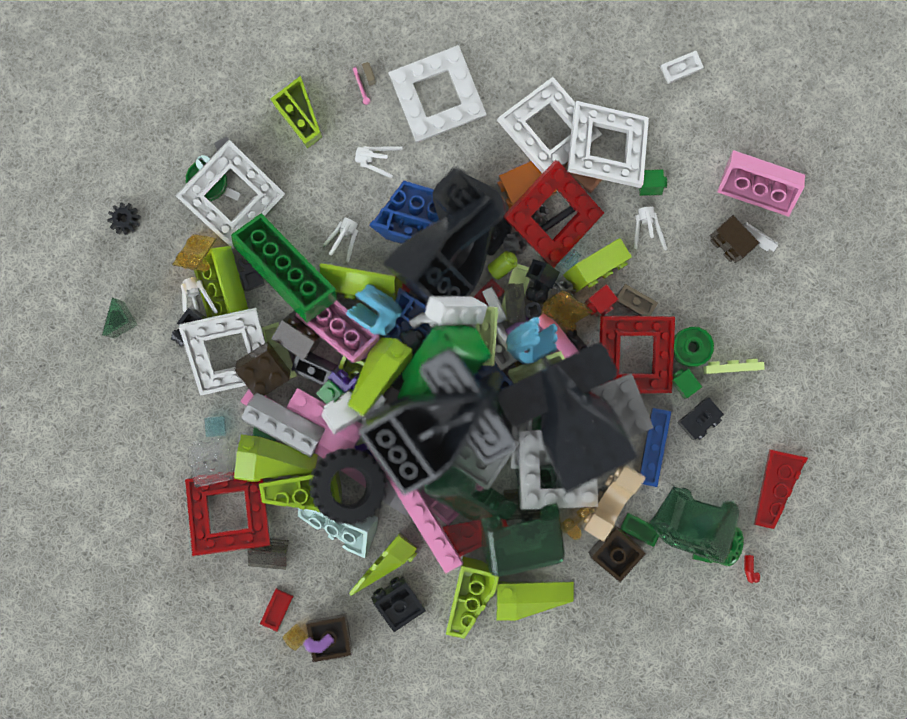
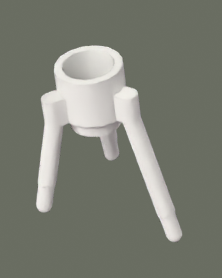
M358 147L355 161L361 163V167L369 168L392 178V174L372 166L368 162L371 163L373 157L388 158V155L373 153V151L402 150L403 147Z
M643 207L638 209L639 215H635L634 249L638 248L640 222L642 221V225H648L651 238L654 237L652 223L655 224L663 249L667 250L654 208Z
M346 217L343 222H339L337 228L323 244L327 246L336 234L340 232L329 253L330 256L333 255L344 236L350 237L352 235L346 257V263H349L355 238L359 232L356 229L358 226L356 222Z
M191 277L182 282L183 284L180 286L182 289L183 312L187 310V294L189 297H192L194 308L200 312L196 299L200 290L213 312H218L204 289L201 280L198 281L196 277Z

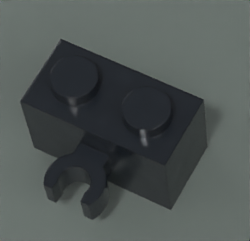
M706 397L677 423L692 440L697 438L700 440L707 435L708 432L706 430L711 426L714 428L722 421L721 417L724 414L710 397Z

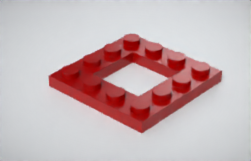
M554 160L505 213L504 218L538 255L554 268L601 218L604 212L571 174L567 172L559 161ZM557 190L577 213L551 239L531 216Z
M600 316L599 343L606 347L617 369V376L613 380L628 375L619 374L621 336H653L652 373H632L640 394L672 393L675 317Z
M235 472L185 479L193 557L271 546L267 505L262 503L259 487L260 483H264V479L255 482L234 479ZM244 491L248 528L211 534L208 496Z

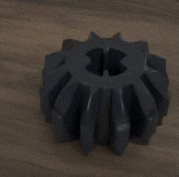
M121 202L119 208L116 205L113 206L114 213L112 211L108 212L112 218H108L107 222L112 223L110 228L112 230L116 229L117 234H121L123 231L124 235H128L129 230L134 233L135 229L133 226H140L135 221L141 219L140 215H136L138 209H132L130 203L125 206ZM123 215L126 216V222L120 221L123 220L121 219Z

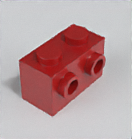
M606 284L585 301V309L591 316L595 315L597 317L600 314L605 316L614 309L612 304L619 299Z

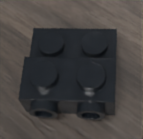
M404 576L393 578L389 582V586L384 589L378 588L371 597L374 606L393 632L426 611Z

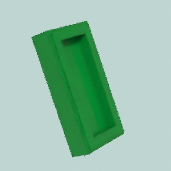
M628 512L619 528L652 547L655 546L662 532L661 529Z

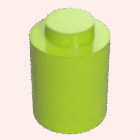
M503 252L488 264L490 274L495 279L500 280L517 267V257L512 252Z

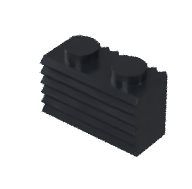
M311 353L304 360L296 356L291 370L292 372L299 373V375L302 374L306 378L309 377V380L312 379L316 383L319 382L320 385H324L330 380L328 377L338 365Z

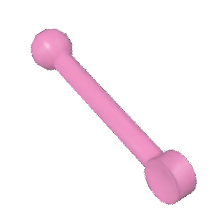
M355 67L353 71L363 96V103L368 105L370 99L366 96L357 68Z

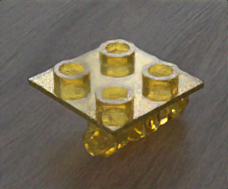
M192 234L187 239L181 252L177 254L172 265L206 272L209 270L210 265L204 258L217 238Z
M563 290L542 303L544 305L542 308L544 314L554 321L558 319L557 323L561 324L568 331H574L577 327L575 323L593 312L585 304L580 303Z
M592 507L580 508L576 512L577 516L573 519L569 517L561 523L562 527L559 530L564 534L567 533L574 540L580 539L582 532L577 524L596 510Z

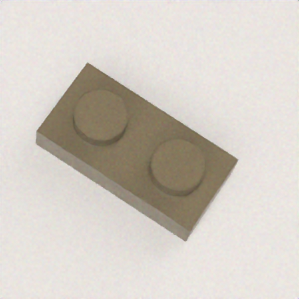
M624 284L617 296L619 300L616 301L640 316H651L658 302L627 284Z

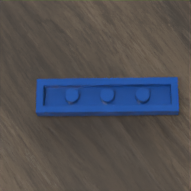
M651 409L650 420L653 428L647 430L639 474L645 477L642 483L644 485L658 487L672 411Z

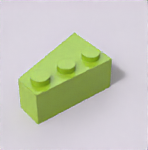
M299 76L270 100L308 149L322 138V134L303 80Z
M619 238L575 264L563 276L573 284V289L577 293L586 286L588 288L593 287L599 283L598 279L601 277L606 279L613 274L612 270L615 268L619 271L627 266L628 263L626 261L632 258V256Z

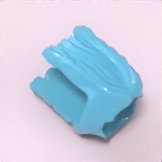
M367 284L365 289L358 292L356 296L377 310L380 315L377 316L361 303H358L346 312L350 318L354 319L355 322H358L365 329H368L372 334L387 335L396 326V319L401 315L402 308L392 297L378 290L374 285Z
M533 317L530 321L520 324L519 327H516L507 336V351L514 359L523 364H532L541 359L542 355H550V353L555 352L557 349L555 344L558 340V336L555 334L557 332L556 324H551L540 333H538L539 317Z

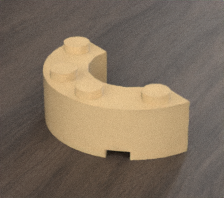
M626 465L617 468L614 476L609 475L604 485L606 487L604 491L600 490L598 492V507H593L592 511L588 512L583 520L586 523L584 530L604 542L613 529L624 505L633 494H636L645 477Z

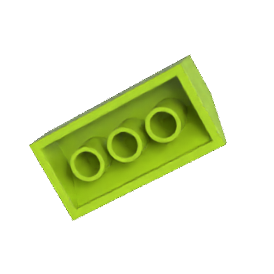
M231 246L212 248L191 259L198 281H202L204 289L218 311L217 313L213 312L200 290L207 318L249 309Z
M320 263V274L336 289V296L341 294L344 295L345 299L355 300L356 294L365 289L367 284L374 285L378 290L392 297L394 301H396L398 289H402L403 283L395 276Z

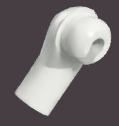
M425 312L420 313L409 321L414 329L423 323H428L432 328L438 324L425 316Z

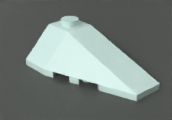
M298 509L299 518L315 529H320L321 527L325 529L329 534L328 538L334 540L336 537L344 542V549L363 558L367 556L377 531L378 517H369L366 519V522H358L355 525H342L331 521L321 512H316V510Z

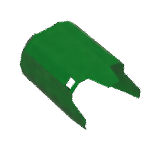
M464 324L435 325L401 374L404 383L397 399L412 394L435 395L422 376L421 367L425 361L446 349L455 350L474 377L482 364L489 361L492 357L477 329Z

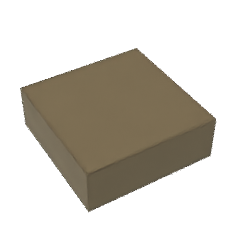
M363 63L362 67L369 86L376 84L370 63Z

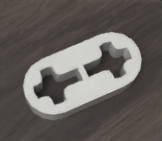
M490 287L484 290L483 295L489 307H498L497 322L500 323L506 320V314L493 288Z

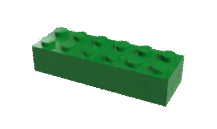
M262 213L231 234L233 247L306 323L337 301L336 289Z

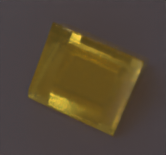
M296 623L283 636V639L288 647L296 651L308 639V635Z

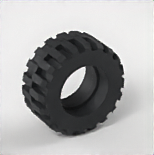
M351 448L337 449L333 453L326 454L324 459L319 460L318 466L311 473L313 476L309 483L311 486L310 495L313 498L315 507L325 517L338 524L355 525L358 522H366L367 518H372L376 515L375 511L383 506L381 504L382 500L386 499L387 495L385 488H388L387 481L384 478L386 474L381 469L378 461L363 451ZM344 468L357 469L366 480L364 495L359 501L351 505L337 502L330 491L332 478L338 471Z

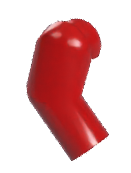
M745 555L744 571L747 581L758 583L760 581V574L758 572L754 573V556Z

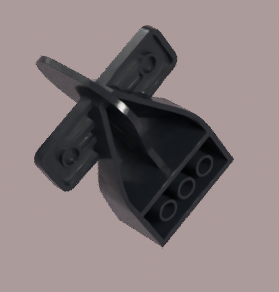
M458 167L452 168L434 189L433 202L439 221L407 239L383 263L389 271L427 305L430 297H469L480 280L486 256L494 255L503 244L507 234L511 233L512 226L504 218L506 205L500 193L493 187L467 175Z
M602 343L593 344L553 365L550 364L547 356L544 354L541 356V359L546 367L545 369L502 389L498 393V401L511 425L520 426L541 415L543 446L566 493L639 458L616 412L605 400L591 391L617 376V369Z
M446 349L425 361L421 367V374L435 395H407L368 414L358 432L403 495L416 490L445 473L454 464L467 441L485 463L493 462L514 450L516 438L491 403L496 397L503 380L499 372L490 373L476 381L458 353L453 349Z

